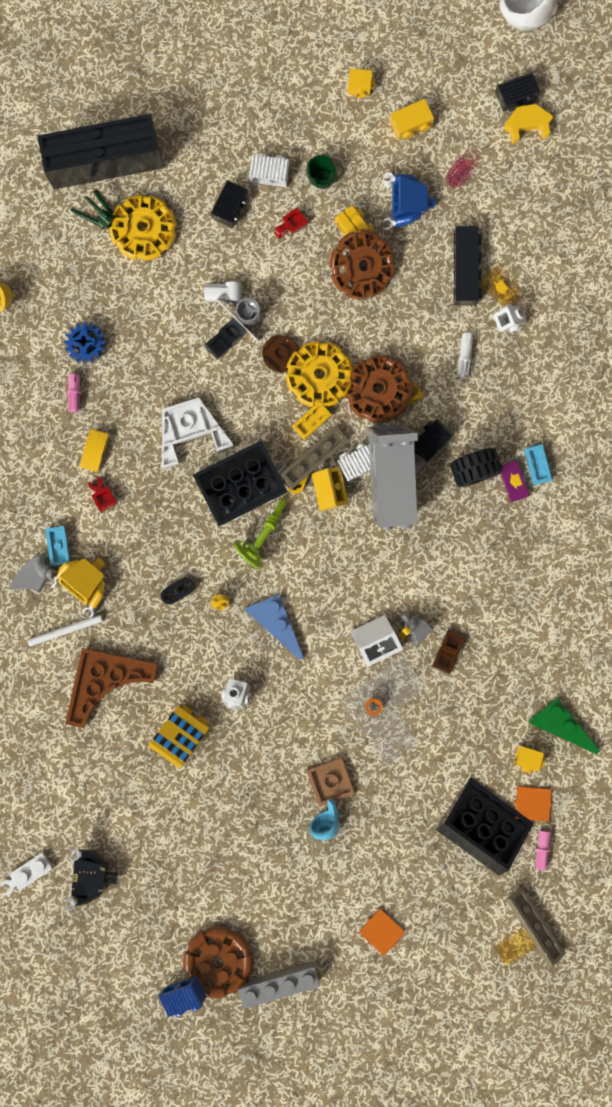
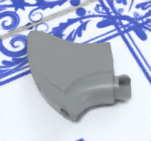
M37 556L29 560L19 570L10 588L12 590L33 589L40 593L47 580H53L55 578L53 574L57 575V573L46 565L45 557Z

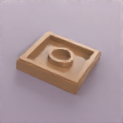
M342 756L306 769L319 807L328 804L329 799L336 801L355 794Z

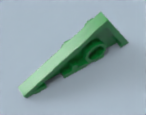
M555 698L528 720L529 724L592 753L598 754L600 752L558 698Z

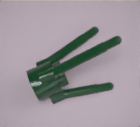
M96 190L93 193L105 209H101L88 196L84 198L99 212L97 215L98 221L75 209L70 210L72 213L96 224L101 229H104V227L109 229L112 221L117 218Z

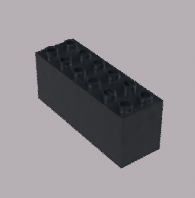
M151 114L37 135L44 173L54 190L164 168L158 136Z

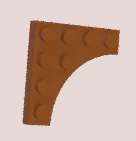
M82 648L65 724L85 728L92 710L107 693L128 683H154L158 664Z

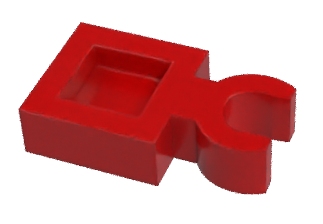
M98 477L99 484L97 486H93L91 482H88V485L93 492H96L91 496L98 510L102 513L117 505V502L109 487L104 488V482Z

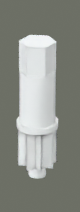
M472 333L462 334L457 375H460V379H465V375H469L474 337Z

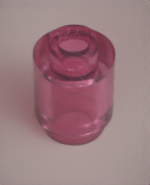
M458 158V160L454 161L445 176L449 186L454 188L462 186L470 173L471 164L468 160Z

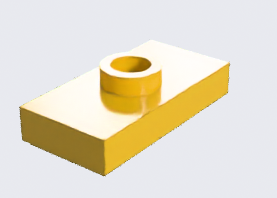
M319 401L295 422L292 428L305 441L332 416V413Z

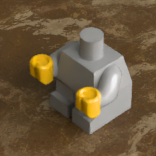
M405 613L400 617L405 623L402 626L403 630L397 636L400 640L409 636L413 640L411 643L416 646L432 631V628L419 617L414 615L410 618Z

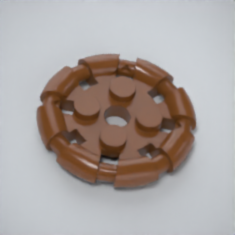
M360 230L357 233L353 231L342 237L338 241L339 244L336 249L332 250L329 261V268L332 270V275L330 276L334 285L340 292H345L347 297L364 300L365 297L372 298L377 296L387 288L386 284L389 280H392L394 275L395 262H393L394 252L391 245L385 238L382 239L379 233L371 230ZM357 240H362L363 245L357 246ZM374 243L378 245L376 251L372 248ZM346 248V249H348L349 251H348V252L346 253V255L344 256V255H342V252H343L344 249ZM385 257L386 263L382 264L381 258ZM362 260H366L367 268L361 271L359 263ZM344 266L345 272L340 273L339 267ZM379 273L383 276L380 281L376 279ZM349 281L354 282L352 287L347 285ZM368 284V289L364 290L363 285Z
M374 355L365 361L361 360L353 367L351 372L352 381H350L352 387L349 392L347 391L346 399L349 400V407L358 417L369 419V422L383 423L388 422L390 418H397L406 410L409 405L407 404L409 398H412L413 381L408 375V369L402 362L397 359H390L386 355ZM386 365L391 367L390 371L384 370ZM374 366L375 370L368 373L367 368ZM400 376L402 378V382L397 383L395 378ZM358 377L362 378L360 384L356 383ZM376 384L384 385L381 393L374 392ZM397 393L402 394L401 400L395 399ZM361 394L362 399L357 401L355 396ZM368 405L374 407L372 412L367 411ZM390 405L391 410L384 412L383 408Z
M213 926L209 930L198 932L189 941V947L183 956L184 972H187V979L198 977L205 994L208 995L207 997L216 999L226 998L231 993L236 994L239 992L238 987L249 981L247 978L249 974H252L254 965L253 953H250L249 943L239 932L236 931L235 933L224 926ZM213 937L215 942L208 944L207 939ZM225 937L232 940L231 944L224 942ZM196 949L202 950L200 956L194 954ZM241 950L243 956L237 957L236 951ZM221 957L224 960V964L217 967L214 965L213 959ZM199 966L200 972L195 974L194 967ZM237 967L242 969L241 975L235 973ZM206 979L213 982L211 987L205 985ZM227 980H229L230 985L227 986V987H224L223 983H225V982H227Z

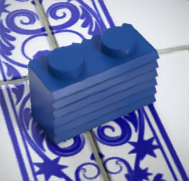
M197 976L163 987L158 995L168 1017L173 1015L176 1017L181 1016L188 1010H199L207 997Z

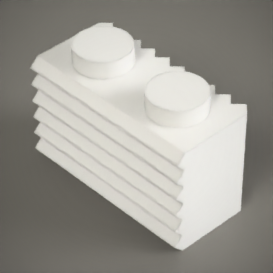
M264 153L253 154L249 173L250 182L287 188L290 160L284 156H276L274 158Z
M363 443L356 447L357 451L351 454L348 451L339 456L337 464L341 467V472L347 483L370 472L369 444Z

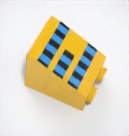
M185 704L183 706L178 705L148 745L179 769L186 763L210 729L209 721L202 716L196 717L193 715V710Z

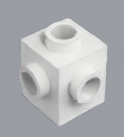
M508 304L502 307L501 311L493 315L500 332L510 331V333L519 331L523 324L527 323L525 313L520 305L512 306V304Z
M229 679L227 687L223 688L221 696L223 702L228 705L227 708L236 711L239 708L245 709L246 704L248 705L251 699V693H249L251 687L246 682Z

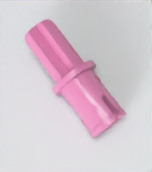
M69 374V386L66 392L68 395V411L75 413L79 412L80 395H82L80 391V375Z
M538 830V845L535 848L537 850L536 869L544 871L547 870L548 855L551 852V849H549L551 832Z

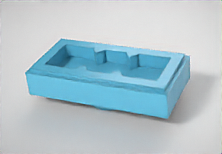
M540 444L524 448L533 486L553 481L544 445Z

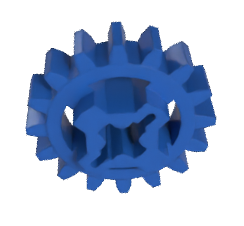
M86 322L83 323L82 327L77 323L76 329L70 327L71 334H65L68 340L64 341V344L68 346L65 350L67 353H70L71 359L75 358L77 363L81 360L84 364H87V360L94 363L95 357L101 358L99 356L100 352L105 353L102 346H106V342L102 341L105 336L100 334L101 330L99 327L95 329L93 323L89 327ZM90 332L93 333L97 339L91 338ZM85 340H87L89 343L83 346L82 343H85ZM74 347H75V348H79L81 354H78V353L74 350Z

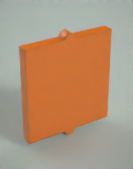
M517 786V798L514 801L516 811L528 820L549 822L550 807H552V789Z
M381 908L371 918L367 919L368 922L359 931L383 956L393 946L397 945L396 942L405 933Z

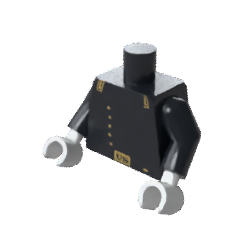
M69 847L68 850L74 852L73 856H67L69 860L74 861L71 896H74V898H63L65 902L70 900V905L63 908L73 910L75 906L88 904L99 898L106 891L107 884L117 885L118 873L108 872V862H105L104 858L94 850H77L74 847Z

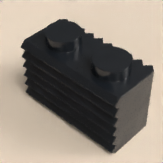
M533 72L498 84L495 93L502 111L509 110V112H512L520 105L535 103L539 97L540 89Z
M227 180L210 213L211 218L230 228L233 227L234 223L237 224L241 217V208H245L249 201L247 189Z
M438 419L434 422L430 420L423 428L425 432L421 436L418 434V441H414V452L424 458L426 462L454 435Z

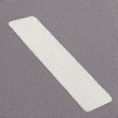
M216 298V301L258 342V339Z

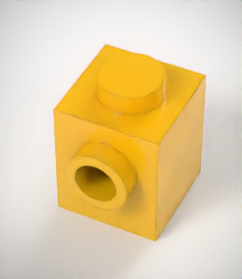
M350 68L348 95H355L358 98L370 97V90H374L375 86L372 70Z
M518 745L513 763L521 766V770L531 774L533 770L539 772L545 763L544 753Z

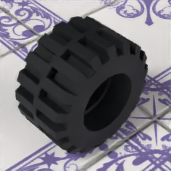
M486 448L455 459L450 464L457 487H466L488 480L503 471L495 448Z

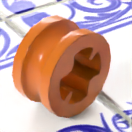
M370 698L365 703V710L369 715H379L382 711V703L376 698ZM372 701L375 704H379V709L376 712L368 709V705H371L370 702Z

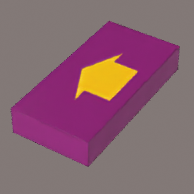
M518 461L501 465L503 471L500 474L510 503L529 497Z

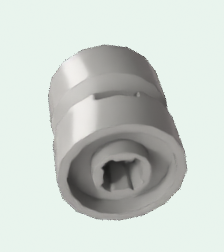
M252 298L241 299L236 305V317L246 328L256 327L261 320L260 306Z

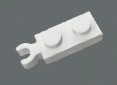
M42 852L11 872L9 875L12 879H5L0 883V887L8 884L10 890L5 895H10L16 886L20 891L54 867L45 853Z

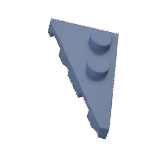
M279 595L245 608L248 614L298 659L303 658Z

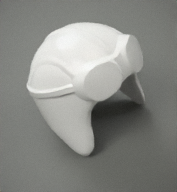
M500 0L499 7L503 17L510 26L518 30L530 31L547 23L555 15L557 0Z

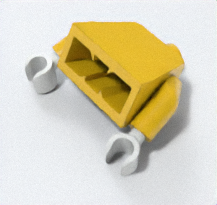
M84 558L80 561L65 562L56 571L57 575L53 576L55 577V583L51 588L58 587L61 584L84 605L89 604L88 607L83 609L82 613L84 615L86 610L89 609L92 612L89 618H92L96 613L95 608L98 607L104 595V574L100 571L105 566V563L100 558H96L92 563Z

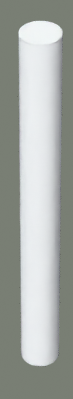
M100 614L27 639L28 645L33 646L103 622L102 616Z

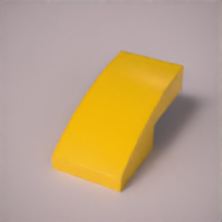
M93 428L90 429L81 458V468L94 472L100 471L110 433Z

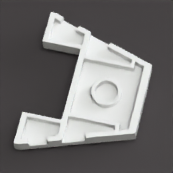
M199 397L162 409V469L179 465L174 445L208 434H212L217 452L234 447Z

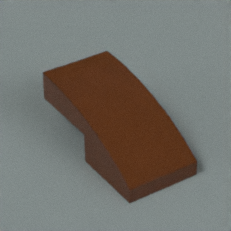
M447 630L431 668L449 675L466 637Z

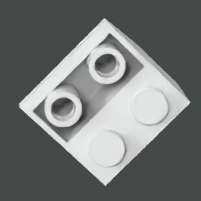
M385 615L350 631L367 666L373 665L403 650Z

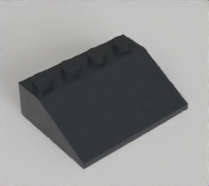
M262 440L193 474L218 527L287 493Z
M470 777L443 815L435 830L500 876L510 870L534 823Z

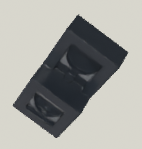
M233 318L219 330L218 334L205 344V348L218 360L242 338L246 331Z

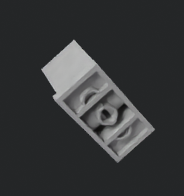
M404 425L365 427V435L369 438L373 521L382 530L393 529V526L411 528L412 525L418 524L414 441H418V434Z

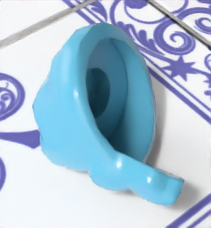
M333 799L328 800V810L318 814L310 824L309 832L315 839L328 840L336 838L341 829L338 818L339 811L336 809Z

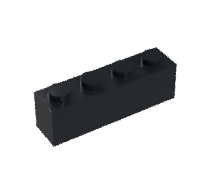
M456 226L454 230L453 306H476L478 300H481L482 289L478 288V281L482 279V271L478 270V263H481L482 252L478 251V245H481L482 233H478V226Z

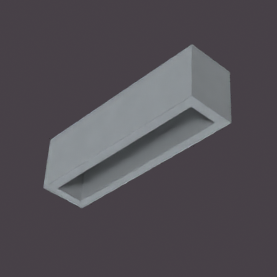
M313 961L249 980L246 984L239 986L238 991L243 1009L320 987V980L315 962Z

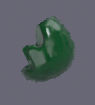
M321 154L314 156L308 161L307 177L314 187L327 189L334 184L336 167L331 157Z

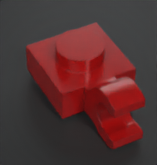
M297 207L282 217L283 224L274 229L276 231L274 234L278 239L286 235L288 231L294 235L306 227L308 221Z

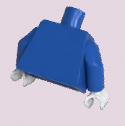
M390 172L385 173L384 177L391 179L389 181L385 180L383 183L386 187L392 186V218H395L393 221L390 218L383 220V224L391 223L390 227L384 228L385 231H392L394 226L409 225L419 220L421 215L427 212L428 208L433 209L435 207V197L428 196V187L422 184L414 175L396 174V176H393Z

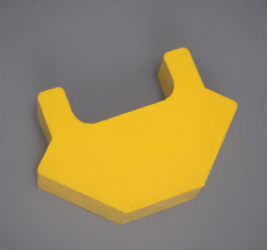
M537 104L519 106L505 123L504 130L510 133L512 144L518 143L520 139L519 132L540 130L542 139H548L551 133L549 124L553 119V115Z

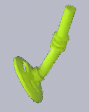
M284 499L279 501L273 514L269 515L264 524V529L254 543L249 545L241 540L233 542L240 556L255 568L262 569L264 567L263 560L258 553L260 551L259 548L270 532L277 526L279 517L287 504V501Z

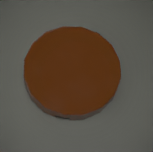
M273 336L263 346V361L268 369L273 372H288V368H286L292 354L295 351H299L296 342L288 336ZM295 358L291 365H296V361L299 358Z

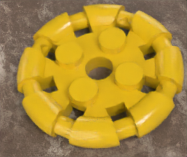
M134 195L125 199V202L122 205L119 204L113 212V215L117 218L112 221L111 227H109L110 236L113 244L120 249L119 252L133 260L143 259V261H149L162 256V252L168 251L171 248L176 237L175 228H177V221L172 209H169L167 203L153 195ZM143 204H148V208L142 207ZM129 208L133 209L134 211L128 215L126 211ZM158 211L163 213L160 217L156 214ZM119 223H124V228L119 227ZM146 223L148 228L145 231L138 230L139 224ZM162 226L168 227L167 231H162ZM127 237L130 241L125 244L123 240ZM159 240L161 244L155 247L154 244ZM138 246H144V251H138Z
M313 341L302 345L299 351H295L292 354L286 367L288 368L286 382L290 392L297 396L296 399L299 402L313 407L320 401L327 408L339 403L338 400L342 397H346L347 391L349 392L352 387L350 381H352L351 372L353 365L349 356L342 352V348L327 341L326 343ZM318 350L326 351L325 356L318 355ZM307 354L309 358L304 361L302 357ZM298 357L299 359L298 361H296V365H291L294 359ZM335 357L340 360L337 364L333 360ZM301 369V375H295V370ZM318 369L325 372L324 378H316L314 375L315 371ZM339 373H344V379L338 378ZM302 384L307 388L304 392L299 388ZM336 387L338 391L333 395L330 390ZM314 393H322V399L314 398Z

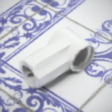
M239 282L205 284L204 300L205 302H217V298L220 302L237 305L242 299V284Z

